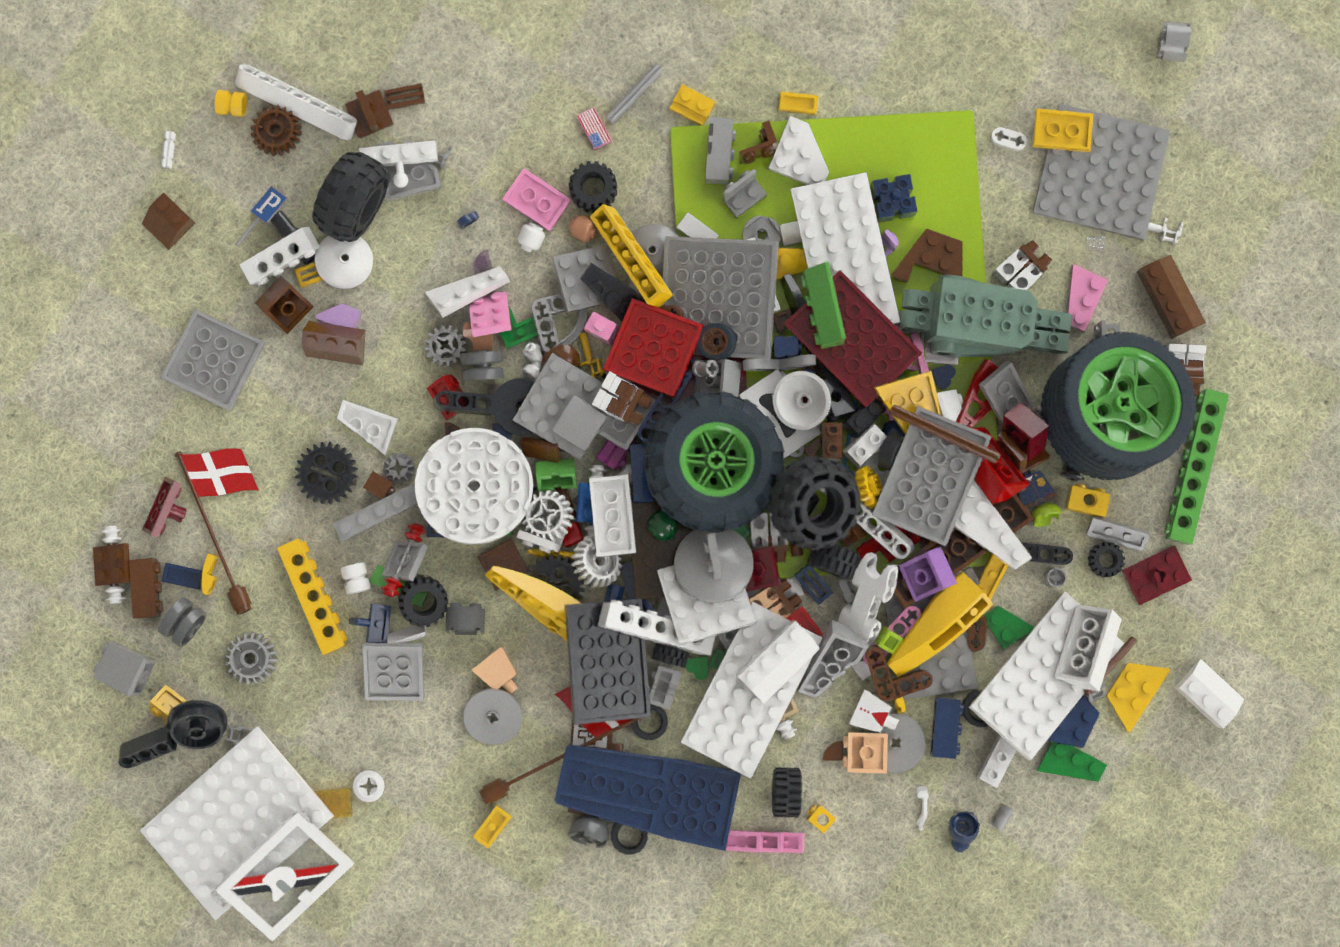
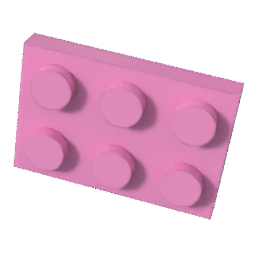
M523 168L502 199L505 203L549 232H551L571 203L570 198L525 168Z
M506 291L484 295L469 304L473 337L512 330Z

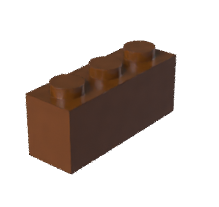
M156 558L129 560L133 618L161 617L164 607L159 597V593H162V583L158 581V574L161 572L160 562H157Z

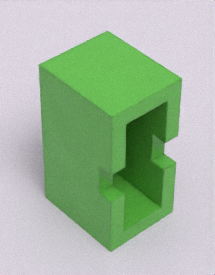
M574 458L560 459L558 463L551 461L536 462L538 491H551L555 487H562V489L577 488Z

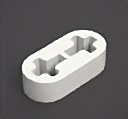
M996 128L991 134V141L994 145L1013 151H1021L1027 144V138L1024 134L1006 128ZM1001 132L1002 136L1008 138V140L1003 138L1001 141H998L995 135ZM1017 138H1020V142H1022L1023 144L1015 146L1016 142L1010 141V139L1016 140Z

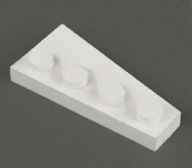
M499 266L426 291L425 293L443 318L510 281L506 273Z

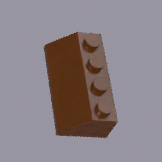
M1171 255L1158 259L1137 271L1171 340L1206 323Z

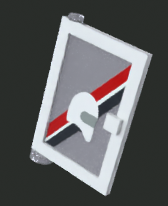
M305 810L301 813L299 811L295 812L284 821L211 892L213 899L219 905L225 907L230 903L271 941L278 937L354 865V862L310 822L312 817Z

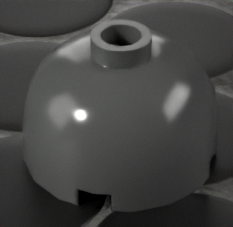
M590 814L581 815L572 822L568 837L571 836V840L583 845L596 843V848H604L608 840V828L605 822L597 816Z

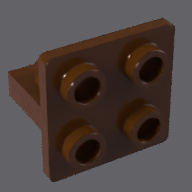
M363 90L356 92L357 99L345 103L348 114L357 120L355 131L358 138H363L394 124L380 90L367 95L364 94Z

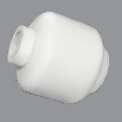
M530 222L529 225H523L517 241L521 244L520 248L527 252L539 250L545 238V233L542 227Z

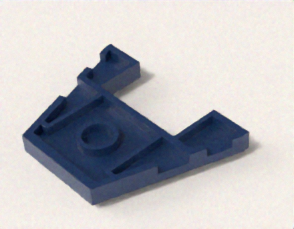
M1083 695L1047 741L1083 748L1100 714L1099 711Z

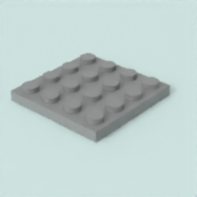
M195 309L161 378L232 411L265 342Z
M552 353L513 421L553 444L558 443L559 448L581 459L585 451L552 430L574 395L592 406L597 393L602 389L603 383Z

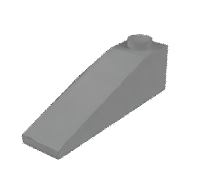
M831 620L823 633L819 644L820 649L812 657L798 688V692L813 698H817L830 687L837 677H842L849 667L855 666L860 662L869 647L849 626Z

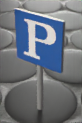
M270 187L251 210L258 217L235 245H240L260 219L268 223L288 198L273 187Z

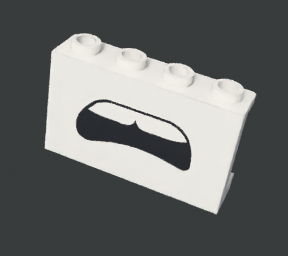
M777 369L741 393L739 398L751 401L757 405V408L765 416L771 419L776 426L775 430L779 439H782L785 452L783 458H786L820 435L821 432L819 430L821 427L817 425L811 429L797 430L781 422L774 410L773 394L777 384L786 374L783 371L779 372Z

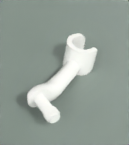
M918 786L917 798H922V811L916 824L919 826V830L922 831L927 818V799L929 795L927 787Z

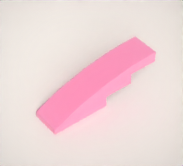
M730 830L726 850L804 853L805 833Z

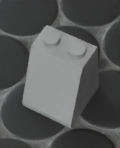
M110 641L102 650L103 657L94 668L95 674L93 678L130 697L141 696L157 660L120 643Z

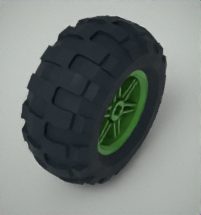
M721 391L718 393L702 392L678 401L659 418L646 443L644 472L646 473L648 487L652 496L670 518H674L682 523L683 526L693 530L707 531L709 533L724 532L737 529L752 522L767 509L768 502L771 501V495L769 494L771 486L774 487L777 481L775 478L779 472H784L785 470L783 458L785 452L782 439H779L775 430L776 426L768 416H765L757 408V405L747 399L744 400L736 397L732 393ZM717 438L719 440L718 446H714L713 439ZM696 447L701 448V454L695 453ZM729 450H735L736 455L730 457L728 454ZM715 456L717 457V460H720V462L716 466L714 465V462H711V460ZM694 467L700 468L699 474L694 473ZM729 469L734 470V476L730 477L727 471ZM711 478H715L717 480L716 485L710 484Z

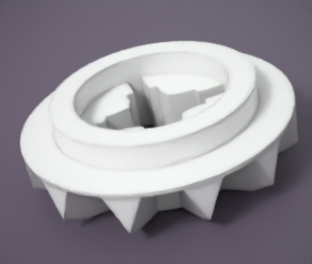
M371 770L358 774L353 783L355 795L364 802L377 800L381 797L385 788L383 777L378 772ZM369 778L371 784L377 785V787L371 789L370 795L367 788L361 787V785L367 784Z

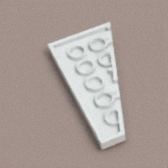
M973 480L954 527L1016 570L1032 559V557Z

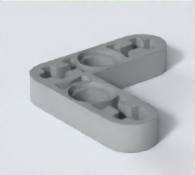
M801 355L779 360H743L744 371L774 372L777 369L779 371H787L816 365L815 355Z

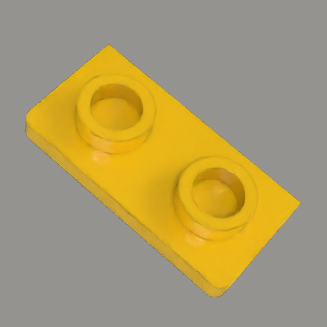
M165 685L150 701V712L154 716L164 719L167 724L169 712L178 704L186 702V700Z

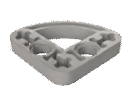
M562 293L537 299L531 307L540 345L545 353L550 348L545 347L548 340L547 337L542 338V336L553 333V336L549 337L551 343H555L553 348L562 344L571 345L579 336L586 321L587 309L579 310L578 320L572 332L562 341H558L552 315L565 312L566 308L565 304L560 309L555 308L553 301L555 299L563 300ZM540 303L541 306H545L543 316L548 315V317L538 320L537 317L541 315L540 311L535 310V308ZM541 322H548L551 327L550 330L547 332L540 329Z

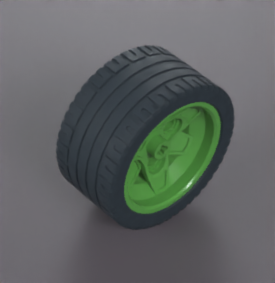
M1114 332L1113 334L1102 335L1090 341L1055 368L1051 373V377L1048 378L1042 393L1041 416L1049 425L1047 439L1048 441L1050 440V445L1056 450V454L1060 455L1064 462H1067V465L1073 467L1077 472H1082L1083 475H1089L1091 478L1121 480L1137 475L1168 459L1182 447V444L1185 443L1191 432L1193 421H1195L1196 398H1194L1195 391L1192 388L1193 383L1189 379V373L1186 372L1185 366L1180 363V359L1176 358L1175 354L1168 350V347L1143 334ZM1116 371L1111 381L1102 373ZM1117 385L1122 387V391L1118 389ZM1089 390L1094 401L1086 405V396ZM1098 409L1102 411L1103 416L1099 415ZM1130 416L1134 418L1135 423L1130 420ZM1094 424H1104L1106 435L1103 434ZM1129 430L1136 431L1141 435L1137 439L1128 440Z

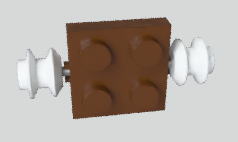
M105 526V530H101V532L105 533V538L101 540L110 544L93 547L95 586H113L105 590V592L109 593V598L105 600L110 601V604L122 603V599H126L121 596V592L125 589L120 587L119 584L130 582L129 543L116 544L122 539L117 536V532L121 531V529H117V526Z

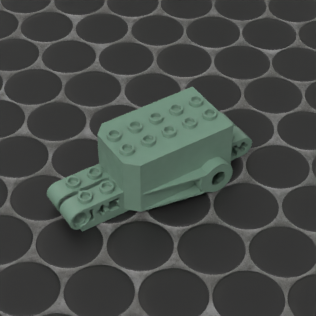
M940 275L938 281L931 286L930 292L916 289L903 290L901 308L907 310H901L899 329L925 333L924 343L930 344V353L938 356L956 358L1008 356L1020 349L1067 354L1070 335L1063 333L1071 332L1072 314L1037 308L1038 301L1029 290L984 284L957 275Z

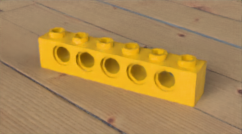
M602 204L590 216L591 220L647 304L661 307L673 294L616 209Z
M298 538L277 547L322 655H327L347 646L346 641H348V637L344 630H340L338 625L340 623L339 616L336 612L333 613L331 605H333L329 594L325 595L323 590L325 587L324 581L321 576L318 577L315 570L318 568L314 559L310 560L307 553L310 552L307 542H303L302 539ZM298 555L303 557V563L300 566L295 564V558ZM305 573H309L311 576V580L307 584L302 581V576ZM315 590L318 593V599L313 602L310 599V593ZM321 608L326 611V616L323 619H319L317 616V612ZM328 626H331L334 630L331 637H327L325 634V629Z

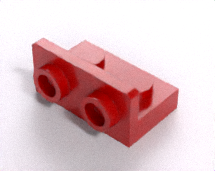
M452 374L442 376L427 387L433 400L441 391L463 392L459 386V381ZM439 397L440 404L447 405V399ZM458 399V404L461 407L467 406L464 399ZM441 411L446 421L458 414Z

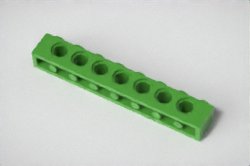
M1205 389L1196 398L1198 408L1194 413L1195 421H1193V429L1190 430L1191 432L1187 437V441H1189L1188 448H1185L1182 459L1185 460L1184 465L1180 467L1178 472V478H1180L1179 486L1176 485L1173 496L1176 498L1174 504H1171L1169 509L1170 523H1166L1164 534H1167V540L1186 545L1193 544L1229 394ZM1206 406L1211 407V416L1205 412ZM1202 424L1205 425V426H1207V428H1208V433H1207V434L1202 433V431H1201V425H1202ZM1197 443L1202 444V446H1203V452H1202V453H1200V452L1197 451V449H1196ZM1193 461L1198 463V471L1192 469ZM1188 480L1194 483L1193 490L1187 487ZM1183 499H1187L1190 502L1188 509L1183 507ZM1180 517H1182L1185 520V526L1183 528L1178 525V519Z

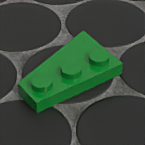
M1051 742L1036 771L1099 782L1107 764L1076 747Z

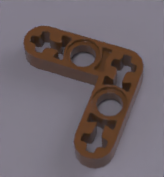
M873 645L869 646L865 652V658L876 692L883 701H891L926 689L933 682V677L927 670H918L892 679L882 650L878 646ZM875 650L876 653H879L876 656L879 663L883 662V664L875 665L874 659L869 657L872 654L871 651ZM878 668L885 670L883 678L875 677V671ZM922 674L928 677L924 684L921 681L916 682L917 687H914V683L911 680L912 677H914L915 681L920 680ZM901 681H909V689L901 690L899 687ZM885 682V685L888 688V690L891 689V691H889L888 696L881 694V692L884 691L882 684L878 685L877 683Z

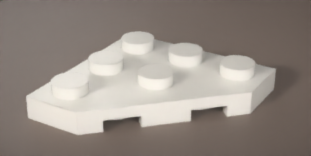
M790 116L768 170L802 184L810 185L826 181L829 170L809 124Z

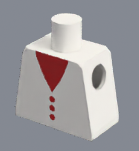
M864 690L849 724L881 733L884 726L895 731L899 720L889 715L892 710L889 705Z

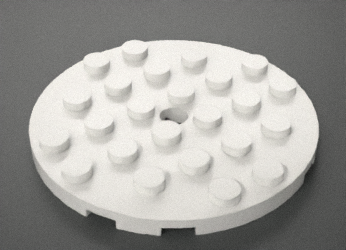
M466 428L451 432L449 435L436 441L428 449L417 469L415 494L423 517L439 534L458 543L484 544L504 537L522 521L531 503L533 478L525 456L511 440L492 430ZM477 481L480 484L479 489L476 491L470 490L468 487L470 482Z

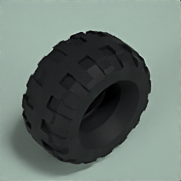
M351 151L342 155L324 179L314 202L312 218L318 229L340 242H354L365 233L369 225H371L386 196L390 179L388 170L384 168L381 162L362 152L355 153Z
M812 456L802 457L799 461H793L786 466L784 472H779L775 478L777 481L774 487L771 486L769 493L771 501L768 502V510L772 514L770 517L774 528L779 531V535L787 541L809 550L827 549L836 545L837 540H844L849 535L848 531L851 527L855 526L857 522L856 515L857 512H860L861 504L858 502V498L861 497L858 485L855 484L856 481L851 472L835 461ZM825 488L827 493L826 507L819 517L810 521L807 515L809 499L817 490Z

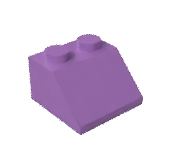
M941 547L899 565L915 602L957 584Z

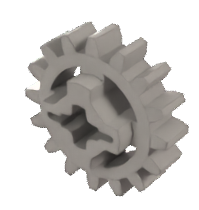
M441 325V330L439 331L435 327L434 334L428 333L431 339L425 340L429 344V346L425 347V351H430L427 355L428 358L434 357L432 362L435 364L439 361L440 367H443L444 363L450 367L451 362L457 365L456 359H460L461 353H466V349L463 346L467 345V342L461 341L464 338L463 334L458 335L459 329L457 328L452 331L451 325H449L448 329ZM448 334L447 337H439L440 335ZM456 339L458 341V350L454 348ZM434 342L437 344V350L435 352L433 349ZM440 342L445 343V344L448 343V345L450 346L451 350H450V349H447V348H444V349H443V347H442V345H441ZM445 355H452L450 358H443Z

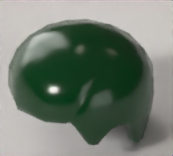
M658 510L648 519V529L657 540L669 541L678 532V522L674 518H670L663 510Z

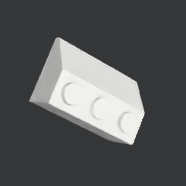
M1201 659L1174 687L1217 728L1224 729L1237 715L1244 701L1233 688Z

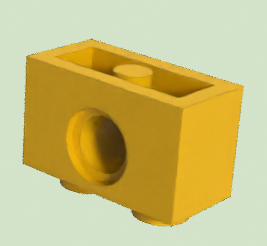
M1075 483V486L1069 487L1065 510L1091 516L1095 515L1101 518L1106 517L1111 494L1105 493V489L1094 488V490L1086 489V485ZM1085 495L1091 497L1092 503L1090 505L1084 503Z

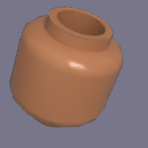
M585 215L574 217L569 224L571 236L584 243H588L592 239L594 240L598 235L599 230L591 218Z

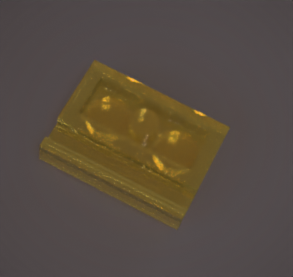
M351 788L314 791L334 815L333 818L353 816Z

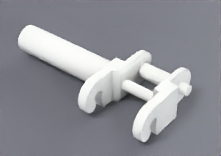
M1168 218L1164 219L1165 223H1163V226L1149 222L1148 230L1163 233V236H1160L1162 243L1164 240L1173 242V245L1178 243L1177 237L1181 235L1183 222H1180L1179 229L1176 232L1167 230L1166 222ZM1166 232L1174 234V238L1166 237Z

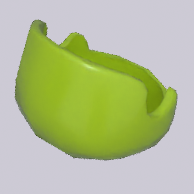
M1044 502L1035 506L1031 513V516L1034 518L1032 520L1033 526H1048L1051 524L1053 517L1058 520L1062 513L1061 508L1052 502Z

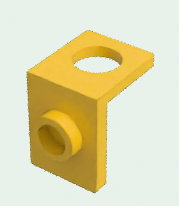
M820 804L817 806L813 805L806 813L808 815L806 819L822 833H825L836 820ZM820 814H825L829 818L828 823L824 826L819 825L817 822Z

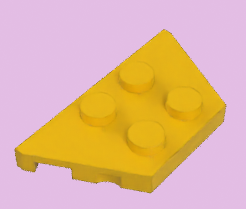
M1126 663L1106 697L1110 704H1112L1114 711L1127 732H1131L1170 672L1169 668Z

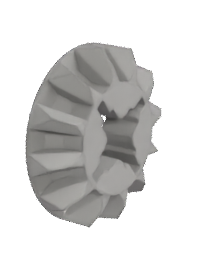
M396 453L390 455L384 462L383 471L389 481L395 484H402L413 476L414 463L409 456ZM397 460L400 466L407 467L400 471V476L397 471L391 470V468L397 466Z

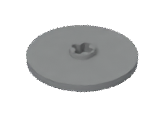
M485 689L477 692L469 699L464 709L463 719L467 731L473 738L485 744L496 745L509 741L518 733L522 724V710L518 701L508 692L500 689ZM492 713H494L496 717L494 720L490 719Z
M889 714L898 719L899 722L895 731L884 726L881 732L888 734L887 771L893 773L905 772L916 766L921 760L925 751V736L919 724L912 718L903 714ZM892 738L895 740L899 738L901 740L899 743L901 745L900 748L891 747Z

